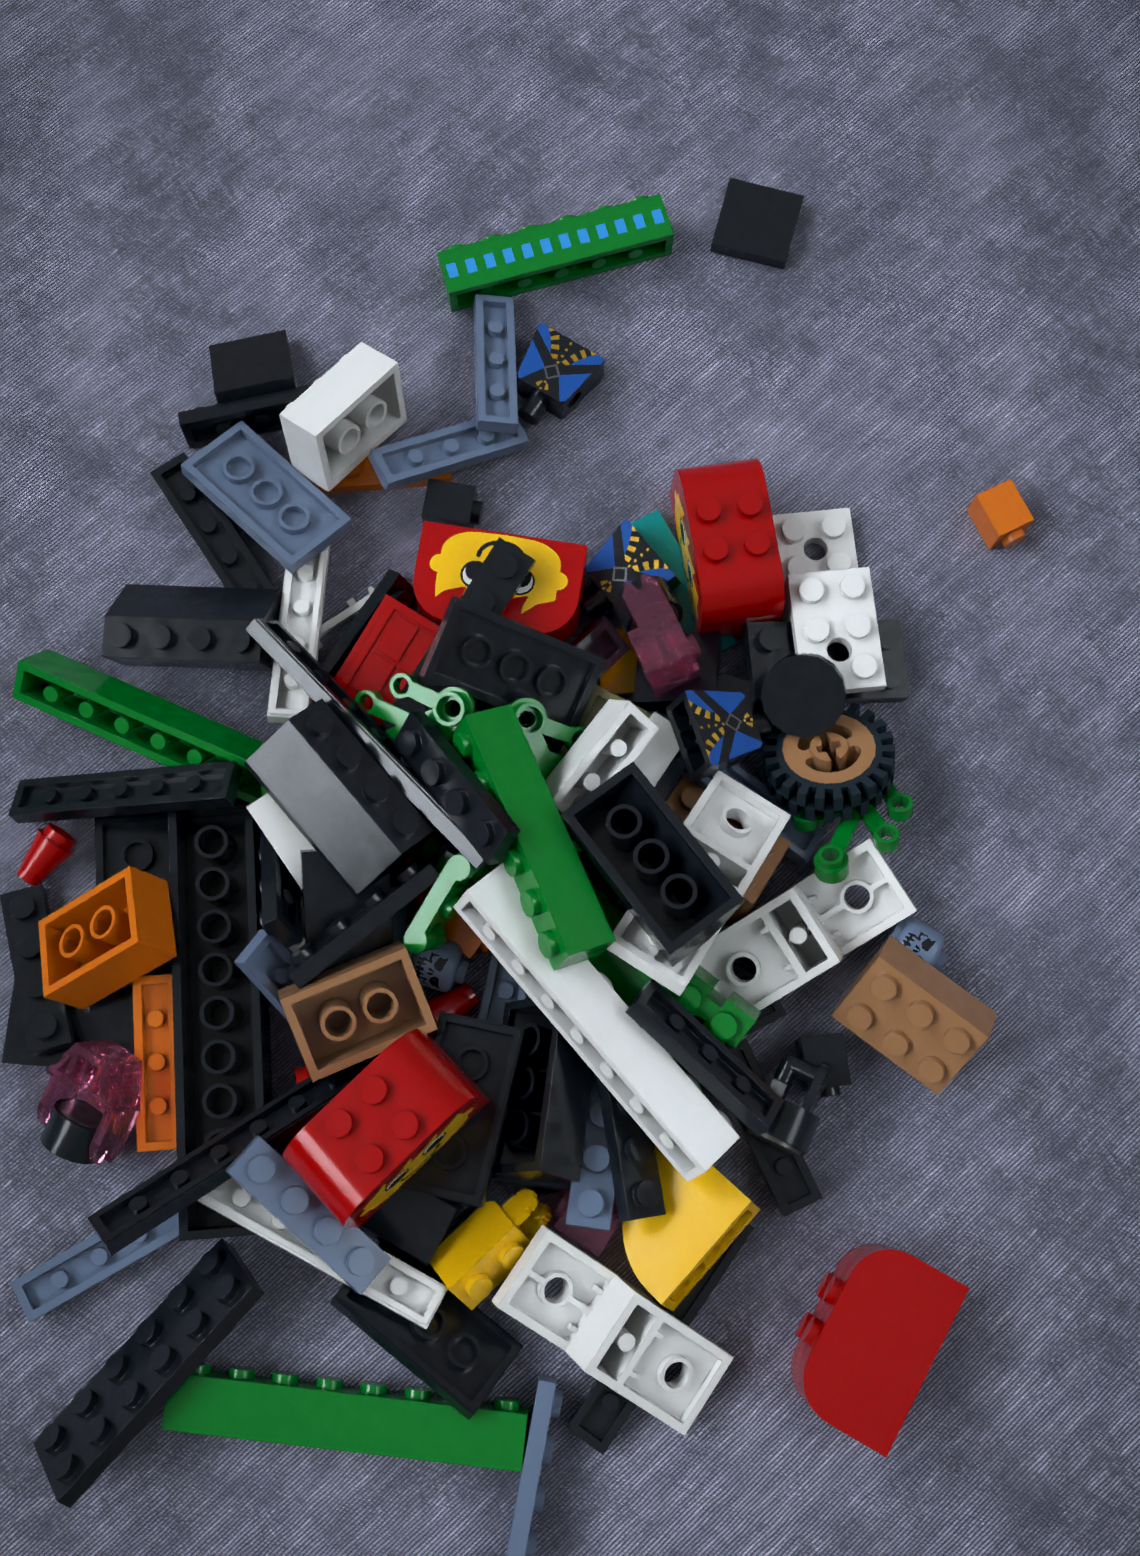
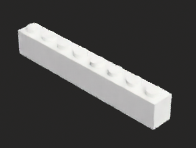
M503 863L466 890L453 907L686 1182L705 1173L740 1138L732 1128L729 1118L712 1105L702 1093L699 1083L693 1077L687 1075L672 1056L626 1013L629 1006L614 991L609 978L603 973L598 972L589 960L553 970L549 959L545 958L539 949L538 933L531 917L526 916L522 909L520 891L514 877H511L506 872Z

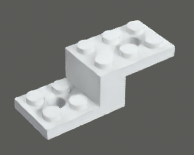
M850 508L772 515L784 578L785 603L782 621H791L795 654H818L834 663L844 677L846 694L884 690L887 685L869 567L858 568ZM810 543L819 544L825 551V557L820 560L808 558L804 553V546ZM835 642L845 645L849 652V658L841 662L831 659L827 653V646Z
M718 770L683 824L743 897L791 815ZM727 818H731L738 821L742 825L743 829H737L731 826L728 823ZM627 910L613 931L616 941L607 950L680 996L722 926L706 943L672 967L633 915Z
M869 838L847 852L849 874L845 880L836 884H827L821 882L815 873L811 874L766 902L754 912L718 933L701 961L700 966L720 980L714 987V990L726 999L735 991L758 1010H762L838 964L844 955L915 913L917 908L880 851L874 847L873 840ZM852 885L864 886L870 895L868 904L862 908L851 907L845 899V892L848 887ZM738 957L751 959L756 966L754 978L750 980L739 979L733 972L734 960Z
M543 1224L492 1299L497 1308L563 1349L584 1372L684 1436L734 1358L724 1349L662 1309L633 1284ZM561 1277L563 1279V1287L559 1294L551 1298L545 1297L544 1289L548 1281ZM675 1362H681L682 1369L679 1376L673 1381L666 1382L664 1377L667 1368Z

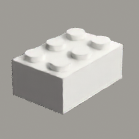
M361 342L348 354H345L322 377L316 379L312 386L296 400L289 403L279 414L291 464L304 477L329 492L370 454L371 449L377 448L407 420L398 362Z

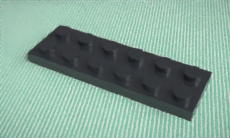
M223 1238L201 1257L199 1263L170 1291L167 1298L138 1326L135 1333L106 1361L103 1368L92 1380L77 1392L70 1404L51 1424L45 1427L41 1435L33 1443L57 1502L71 1508L264 1295L263 1290L233 1245Z

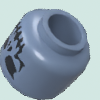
M910 917L893 925L881 944L882 946L891 935L938 971H940L948 957L942 951L945 945L944 935L917 917Z
M446 939L445 944L439 949L427 950L422 953L409 952V957L421 986L440 993H447L452 989L455 982L464 983L471 960L464 958L463 950L459 944Z

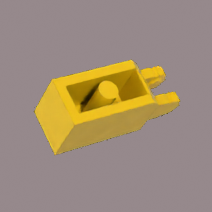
M527 1188L521 1189L502 1206L496 1201H488L485 1204V1208L479 1207L439 1245L430 1264L448 1290L469 1309L473 1310L510 1274L541 1225H548L547 1223L551 1221L550 1218L552 1217L551 1208L546 1203H540L537 1199V1194Z

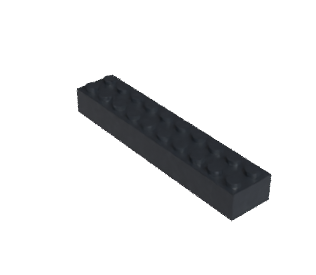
M236 798L234 807L168 812L170 903L177 956L172 958L177 1160L273 1100L269 1000L234 963L259 930L263 929L259 919V914L262 911L259 888L261 861L258 855L260 829L246 808L251 803L240 798ZM198 1201L178 1212L179 1241L256 1235Z

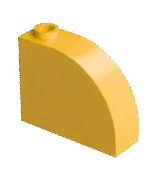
M655 1145L666 1214L624 1221L622 1224L623 1242L628 1261L640 1283L661 1305L674 1311L761 1209L713 1165L705 1173L686 1182Z

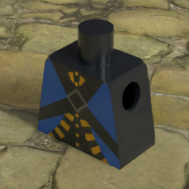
M540 323L517 373V393L525 398L518 409V415L532 425H537L545 411L559 419L566 418L604 377L605 359L545 324Z
M625 519L586 566L585 572L597 586L581 599V604L596 619L613 604L616 595L625 585L641 577L659 576L665 578L672 590L677 588L682 582L631 523Z
M687 690L665 708L691 782L713 775L718 770L723 771L746 761L762 748L763 742L761 737H766L771 732V721L764 712L752 713L746 696L741 692Z

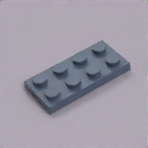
M242 420L181 464L182 474L291 574L295 573L352 528V519Z

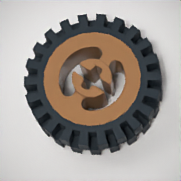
M851 702L847 711L843 710L835 725L820 735L805 738L788 735L772 724V732L765 737V744H763L765 782H767L768 791L771 796L776 794V802L781 807L789 803V812L795 816H798L800 811L805 808L806 820L815 822L817 812H823L824 823H833L834 813L840 812L843 822L852 820L853 808L861 817L869 813V803L876 808L882 803V795L887 796L891 789L895 767V744H893L894 737L892 732H886L887 724L882 719L875 722V713L867 709L860 716V705ZM831 768H836V771L831 772Z

